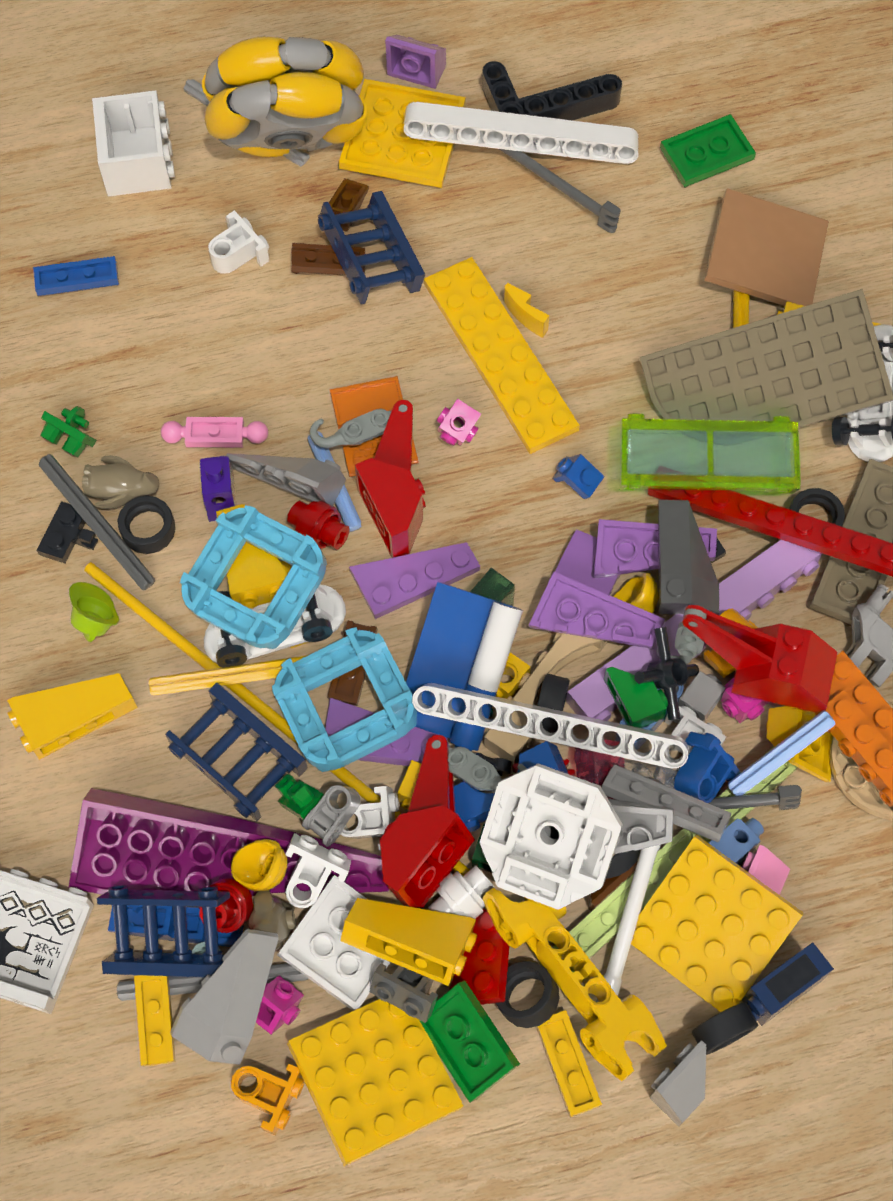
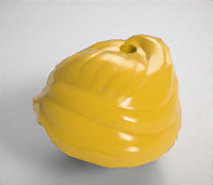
M643 573L641 577L631 578L613 597L653 614L658 603L657 583L649 573Z
M269 839L257 840L237 851L231 864V873L237 882L249 890L268 891L277 886L285 877L288 863L287 856L278 842Z

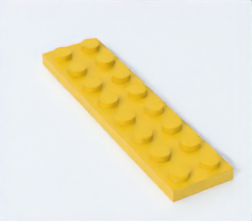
M473 257L424 278L425 287L529 454L579 431V423Z

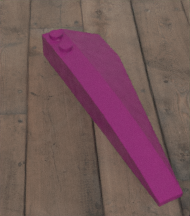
M91 788L82 801L68 888L72 887L101 895L108 892L109 887L126 885L128 890L198 891V889L208 887L220 879H234L231 873L233 857L239 849L247 844L263 839L274 840L280 844L281 849L286 854L294 833L299 836L304 834L212 812ZM312 837L318 842V845L328 850L337 849L343 852L347 859L351 860L350 869L344 882L359 893L389 891V888L383 882L381 856L337 843L327 847L322 843L323 839ZM293 853L291 858L287 856L288 863L285 877L277 886L270 889L271 893H286L291 874L300 855ZM331 870L320 894L334 875L339 876L338 873ZM299 883L296 885L300 891L307 892L311 890L307 884ZM250 890L252 896H255L258 892Z

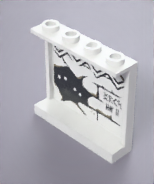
M11 869L10 873L0 870V998L52 1014L94 904L87 898V893L82 890L70 887L68 891L58 889V884L48 879L40 878L39 882L29 880V875L19 870Z

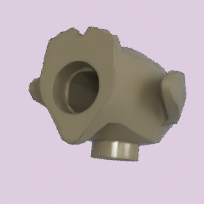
M103 456L101 461L108 464L96 466L87 464L84 467L82 480L84 494L103 499V501L95 503L97 508L110 509L124 506L135 497L149 496L156 493L159 487V479L151 472L137 470L128 461L118 456Z
M270 890L258 891L254 898L253 911L249 917L248 927L252 930L277 933L279 938L276 951L283 947V941L289 936L290 930L296 929L295 907L292 904L272 897Z

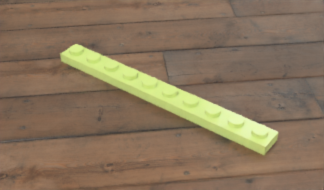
M787 761L743 795L772 793L797 767ZM728 787L717 798L731 797L735 795L731 792V790ZM755 807L725 810L732 813L727 827L736 819L742 820ZM683 828L673 837L672 842L667 843L657 852L641 911L696 833ZM697 834L699 837H701L702 839H704L706 842L709 843V842L711 841V839H708V838H706V837H704V836H701V835ZM634 874L569 932L589 959L617 935ZM554 945L552 947L554 949H558L557 945Z

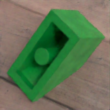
M614 667L607 668L604 681L626 725L643 728L664 719L668 701L664 692L661 689L657 690L654 682L638 684L635 681L634 674Z

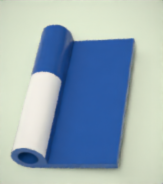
M437 582L406 680L412 695L421 686L435 683L496 697L523 610ZM426 690L422 693L423 703L427 706H434L436 702L435 695L431 691ZM460 697L452 699V708L458 713L465 712V701ZM484 704L482 706V714L487 719H489L493 706L491 704ZM417 711V724L415 727L449 738L450 742L455 744L454 748L464 747L471 752L472 750H479L486 727L431 716Z

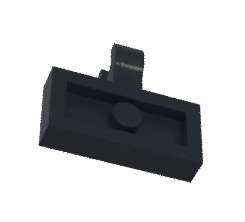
M61 501L36 551L40 556L65 564L75 544L94 550L98 539L93 537L95 534L93 531L83 529L86 522L73 506Z

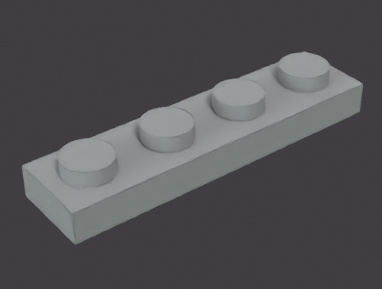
M615 764L602 784V790L605 795L616 800L673 808V824L718 843L732 814Z

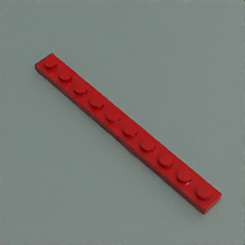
M659 467L648 487L649 496L661 500H688L691 509L893 577V543L661 467Z

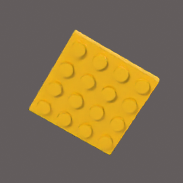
M364 79L359 96L366 102L367 119L361 132L350 141L344 143L339 159V169L442 188L455 143L414 139L407 136L404 132L405 109L412 102L465 108L466 97Z
M696 834L639 914L631 945L718 1011L722 1012L739 1004L804 913Z
M380 999L290 1039L287 1043L344 1167L464 1107L430 1037L419 1019L409 1016L405 1011Z

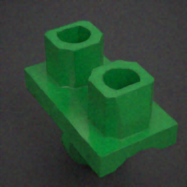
M76 406L71 411L64 408L61 415L66 418V421L44 411L41 419L46 421V424L41 432V437L57 445L64 432L67 433L69 436L62 449L76 457H79L86 445L91 447L95 445L96 439L77 429L79 426L87 428L89 425V421L84 419L85 410Z
M289 774L285 775L275 785V788L282 795L278 803L284 809L299 817L303 822L324 796L322 792L299 780L297 782Z

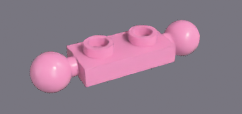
M186 417V426H181L176 421L164 423L161 428V436L168 443H177L182 438H185L186 447L243 448V438H247L255 444L264 442L268 437V428L260 421L251 422L247 427H244L243 417Z

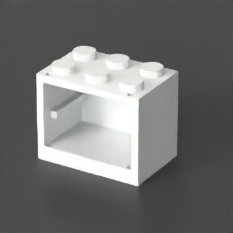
M157 91L92 98L98 165L107 195L116 196L171 189L170 177H175L173 161H171V155H173L172 146L168 137L170 127L168 118H164L166 117L164 101L158 100Z

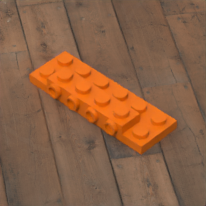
M841 651L836 658L826 711L834 719L835 725L827 732H831L836 738L843 754L851 757L856 762L863 778L872 782L877 787L883 802L893 807V709L847 654Z

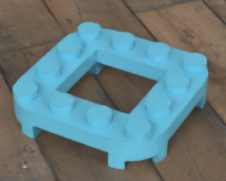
M245 505V508L234 509L227 514L223 512L215 520L218 524L217 528L188 574L184 572L181 577L182 597L185 605L197 617L253 647L275 649L290 635L325 575L327 560L315 540L309 535L304 536L259 513L256 508ZM246 542L292 565L291 570L264 614L261 612L257 613L216 591Z
M357 627L345 630L346 637L294 663L291 658L283 662L275 684L272 685L274 696L299 745L298 747L306 760L321 772L342 768L400 739L417 724V710L412 703L413 695L383 637L379 633L375 634L364 630L358 631ZM362 665L384 709L329 736L308 692Z

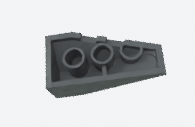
M659 500L658 614L684 615L686 606L698 605L719 615V583L689 501Z

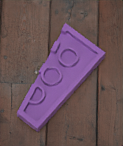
M599 519L594 578L658 569V524ZM698 527L710 561H714L716 557L717 529Z
M465 542L350 566L349 569L374 618L377 619L433 593L437 582L450 585L480 571V565L468 543Z
M553 572L529 623V628L653 648L656 642L654 629L662 628L665 619Z
M330 698L325 729L328 735L331 736L375 713ZM414 727L400 739L358 760L409 766L411 760L422 764L426 743L431 736L437 734Z

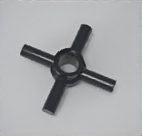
M656 628L654 631L659 660L651 662L647 670L636 672L634 678L638 684L654 682L657 689H664V694L668 701V706L666 707L668 720L681 719L676 687L684 685L688 677L696 676L699 673V667L696 664L686 665L681 658L672 659L667 628Z

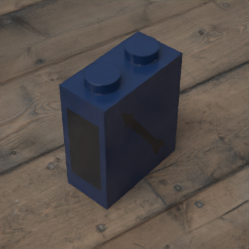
M812 942L751 987L742 998V1001L747 1003L756 1021L763 1026L821 983L834 968Z

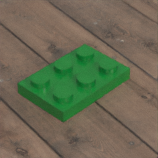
M731 114L665 139L660 143L661 151L684 187L755 160L756 156L755 150Z
M466 981L458 983L435 1002L432 1015L426 1023L419 1020L430 1037L438 1055L469 1103L477 1100L520 1065Z

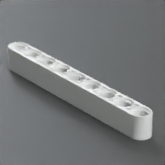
M412 102L405 109L404 132L407 136L414 139L622 164L633 163L638 158V133L629 127L423 102Z
M435 683L421 686L414 692L412 697L414 708L420 713L667 768L682 767L688 759V745L678 736ZM423 691H431L435 695L436 702L434 706H427L423 703ZM454 697H460L465 701V712L458 713L452 708L451 704ZM484 704H491L496 708L497 716L495 719H487L483 716L482 706ZM514 711L524 712L527 716V724L524 726L516 725L512 720V713ZM544 718H554L558 723V730L554 733L545 731L542 726ZM577 724L585 725L589 730V737L586 739L576 738L573 734V727ZM608 731L617 732L621 738L620 743L616 746L607 745L603 739L604 733ZM638 738H646L651 742L652 749L646 753L638 752L635 749L634 742ZM670 745H678L682 748L683 755L680 759L672 760L666 756L665 749Z

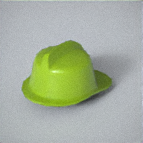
M77 582L70 586L69 596L72 603L71 624L83 633L87 641L92 642L96 636L106 634L112 625H117L119 616L116 613L112 599L104 590L87 582Z

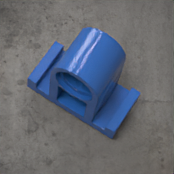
M691 731L685 742L687 745L694 747L689 753L686 763L677 772L674 789L709 803L715 798L725 780L731 781L741 771L734 764V758L721 747V741L716 736L710 733L703 735Z

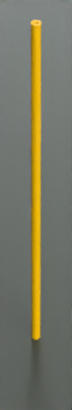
M90 562L86 565L84 571L201 667L205 670L222 668L94 563ZM243 684L225 685L298 745L287 720ZM345 767L329 770L347 786L354 788L368 803L381 802L379 795L375 794L371 788ZM399 811L395 812V820L401 814ZM458 861L452 871L454 873L458 871L464 876L470 869Z

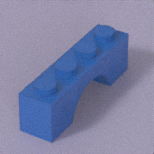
M548 741L519 754V764H523L526 768L539 763L568 774L558 747ZM462 782L454 786L455 811L471 833L481 827L480 823L487 820L495 793H483L466 782Z

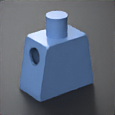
M754 818L749 819L746 823L741 819H736L725 829L719 843L711 840L709 844L740 866L744 859H746L749 851L753 853L761 842L759 836L764 833V828Z

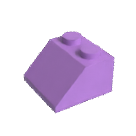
M400 35L387 36L385 40L387 75L436 89L446 67V48L418 41L411 37Z

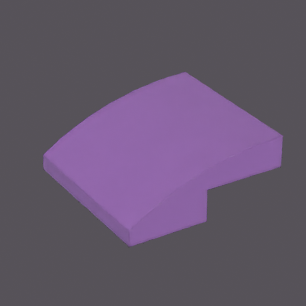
M576 529L555 572L610 595L620 575L594 578L597 538Z

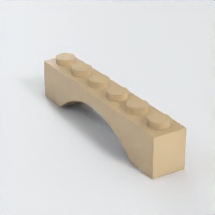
M557 633L553 640L555 644L550 651L544 650L536 662L538 667L532 674L527 673L518 686L520 690L514 698L509 696L507 699L536 705L547 673L556 675L571 662L584 656L601 652L608 641ZM514 711L512 713V720L516 725L524 726L527 724V716L524 712ZM485 728L484 731L485 748L500 758L510 760L512 766L514 763L517 764L519 762V754L527 751L532 744L531 737Z

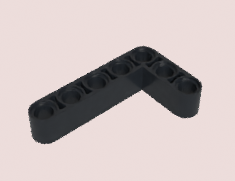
M491 61L486 63L482 69V90L491 111L572 121L614 109L620 103L622 80L614 74H605L518 98L507 70L502 63Z

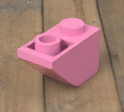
M759 845L755 854L749 851L741 866L779 895L790 871L788 866L762 845Z

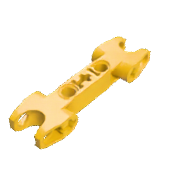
M495 888L485 893L482 899L498 933L512 948L516 949L525 942L528 944L573 1006L587 1021L588 1025L580 1030L583 1044L594 1059L616 1078L624 1081L634 1072L632 1062L624 1048L625 1041L636 1042L654 1057L667 1047L652 1013L645 1004L633 994L620 1000L575 939L560 923L559 919L566 915V906L557 910L524 897V902H513ZM548 941L555 943L558 949L552 948ZM588 993L594 994L598 1002L593 1001Z

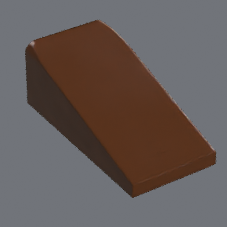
M344 178L329 201L334 214L359 210L369 190V186ZM353 222L341 224L340 226L343 231L347 232Z

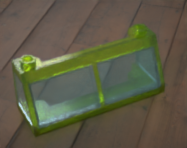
M627 414V418H622L619 490L634 491V489H640L641 486H643V490H649L650 488L772 492L776 489L778 494H793L800 490L801 485L798 422L790 421L791 417L775 416L773 421L645 419V414Z

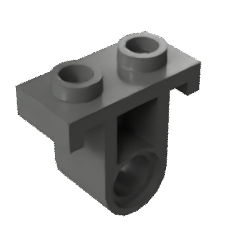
M381 963L374 972L369 992L376 995L380 1000L405 1011L409 1016L426 1023L432 1015L438 996L434 992L427 995L432 986L433 979L398 966L391 975L385 972L386 966Z

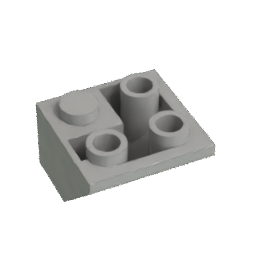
M702 1040L695 1047L689 1043L674 1060L673 1063L677 1067L673 1071L667 1067L651 1085L655 1091L650 1099L678 1127L705 1099L706 1044Z

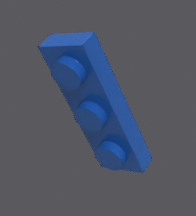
M115 256L33 267L37 296L119 285Z

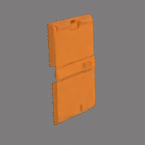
M398 376L330 389L338 429L347 421L373 410L384 409L391 411L397 401L403 400ZM383 434L359 445H342L349 477L356 476L355 464L369 458L374 459ZM412 436V464H417L419 461Z

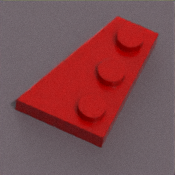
M483 909L484 912L476 918L472 933L477 934L476 941L470 953L464 951L463 956L467 957L463 970L460 976L454 975L449 988L450 991L458 983L466 981L481 1005L505 1002L510 948L496 930L487 909Z

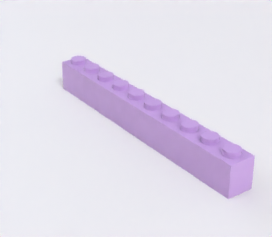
M784 540L778 541L719 583V615L733 608L748 620L752 615L751 612L757 607L763 609L774 600L775 594L781 590L784 593L789 591L797 583L796 579L804 574L807 577L816 571L820 566L818 562L822 553ZM680 614L674 615L664 622L662 626L667 628L670 653L673 656L680 655L675 648L678 625L682 622L684 616ZM656 642L653 648L634 645L629 647L567 692L566 703L577 715L608 721L612 716L611 713L618 707L604 681L606 669L614 667L634 675L638 671L647 670L651 662L659 660L656 652ZM704 642V645H703L702 652L706 649V646H705L706 643H705V642Z

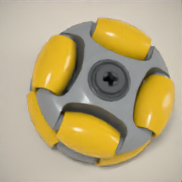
M267 36L242 40L222 52L209 65L203 77L202 89L209 101L205 111L206 128L210 135L217 138L223 144L258 157H280L288 154L290 149H307V152L326 148L332 144L348 142L361 132L367 119L366 102L355 92L364 78L361 60L351 48L333 40L319 41L312 38L289 37L285 41L282 38Z

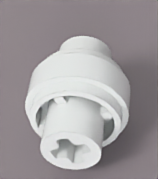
M476 865L464 876L458 871L454 874L450 872L439 883L441 886L438 887L437 892L441 896L428 908L431 911L476 919L484 912L482 908L485 907L482 898L487 891L494 888V885Z

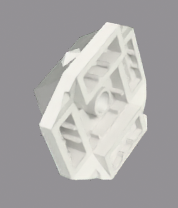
M538 763L498 783L479 843L493 872L492 875L497 887L559 910L571 904V902L602 888L623 823L601 786ZM545 827H555L559 832V838H550L545 832Z

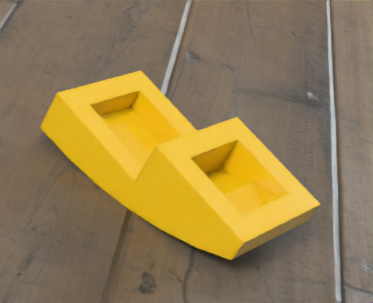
M507 282L504 288V302L507 308L521 324L543 338L548 331L550 315L531 306V294Z

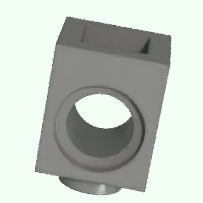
M700 671L683 693L678 704L680 707L686 706L696 713L697 718L705 722L721 700L725 687L722 686L720 680L711 674L705 675Z

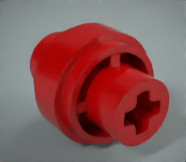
M299 500L291 507L288 513L287 522L296 527V532L313 538L320 549L328 545L336 550L340 549L349 536L350 528L341 523V515L338 513L337 508L324 501H313L307 504Z
M229 878L220 879L208 886L217 887L218 891L230 892V898L216 907L217 932H233L249 920L253 911L252 894L248 888ZM199 907L200 919L203 922V910L202 907Z

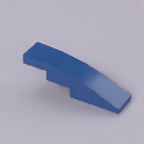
M112 905L108 931L115 933ZM126 905L128 935L145 937L142 905ZM156 906L158 939L175 941L172 906ZM186 907L188 943L199 944L205 942L204 924L200 919L199 908ZM244 925L230 933L217 932L218 946L232 947L243 934Z

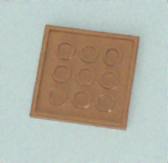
M727 188L721 204L704 281L784 306L787 301L804 306L813 304L829 221Z

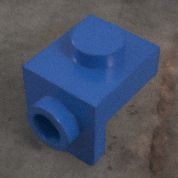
M578 454L572 457H564L556 466L558 471L552 479L555 482L565 481L583 499L591 497L605 476L582 454Z

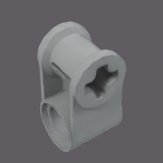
M341 785L330 787L316 807L307 815L302 827L306 830L311 829L323 839L322 843L325 846H330L337 840L347 822L359 808V793L352 787ZM344 792L347 795V803L343 808H340L337 798L339 794Z

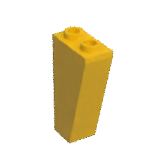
M245 504L216 511L217 518L223 512L227 514L234 509L245 508ZM246 542L227 572L230 596L234 601L249 609L269 603L273 600L288 574L277 557Z
M120 673L15 696L7 700L12 709L7 714L15 728L20 726L24 733L20 737L23 746L28 754L33 751L39 760L138 708Z
M357 898L345 920L340 941L449 986L453 975L460 976L467 959V957L463 956L464 951L470 953L474 946L477 934L472 933L476 919Z

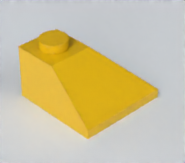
M789 706L770 708L766 724V738L774 746H777L814 718L816 714ZM825 732L788 760V762L824 782H831L830 747L833 735L831 732Z

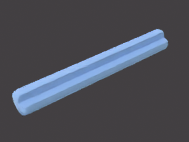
M317 431L318 435L323 437L322 433ZM309 435L308 443L315 459L325 462V460L334 462L329 448L317 446ZM344 484L335 504L344 524L349 526L350 532L361 528V520Z
M827 711L820 712L729 781L728 787L735 796L745 794L835 725L834 719Z

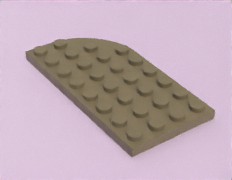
M863 289L640 357L650 397L661 416L674 429L686 437L717 447L744 445L893 401L892 389Z

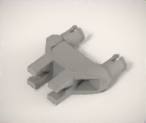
M882 584L877 586V589L865 604L861 603L855 607L852 615L853 644L846 652L847 656L857 667L861 665L867 656L875 661L865 677L876 687H880L893 671V628L884 622L880 616V613L889 601L893 599V591L891 590L889 593H886L889 588Z

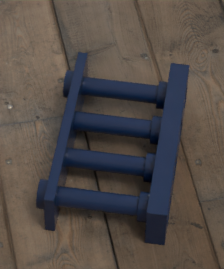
M382 191L372 193L367 208L334 214L329 202H323L321 213L318 215L319 228L325 232L349 280L350 290L354 295L356 294L360 304L366 303L370 288L396 282L405 283L409 293L420 291L425 272ZM370 219L374 222L377 229L345 235L340 225ZM380 239L387 248V250L355 256L351 245ZM391 260L398 269V271L366 278L361 267Z
M216 682L208 691L212 699L211 707L180 739L169 730L165 734L170 744L167 748L178 759L181 760L185 757L236 802L233 806L243 817L248 818L251 816L258 821L261 815L255 805L286 772L290 774L293 771L300 777L308 769L306 759ZM228 714L234 720L232 722L233 726L202 758L199 757L189 746L220 715ZM242 734H251L256 739L253 748L222 777L211 765ZM271 752L278 758L276 761L277 765L245 797L233 785L264 753L268 754Z
M126 885L109 887L108 892L97 898V905H113L116 950L113 951L114 954L102 961L103 974L176 977L212 976L223 963L222 957L224 956L222 951H219L216 907L230 898V892L218 891L217 887H203L198 889V891L128 890ZM126 905H142L146 945V950L143 952H133V949L129 948ZM156 906H172L176 949L173 953H163L162 949H159ZM185 906L202 907L206 950L203 954H192V950H189Z

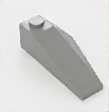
M226 454L230 458L233 470L311 502L324 501L333 506L346 482V478L340 470L341 467L330 460L322 462L312 458Z
M608 799L623 823L614 855L673 841V808ZM545 827V832L550 838H559V832L555 827Z
M246 929L222 957L223 963L212 976L207 975L201 982L202 988L192 999L188 997L182 1004L170 1031L171 1036L208 1061L240 1065L252 1038L277 946L278 934Z

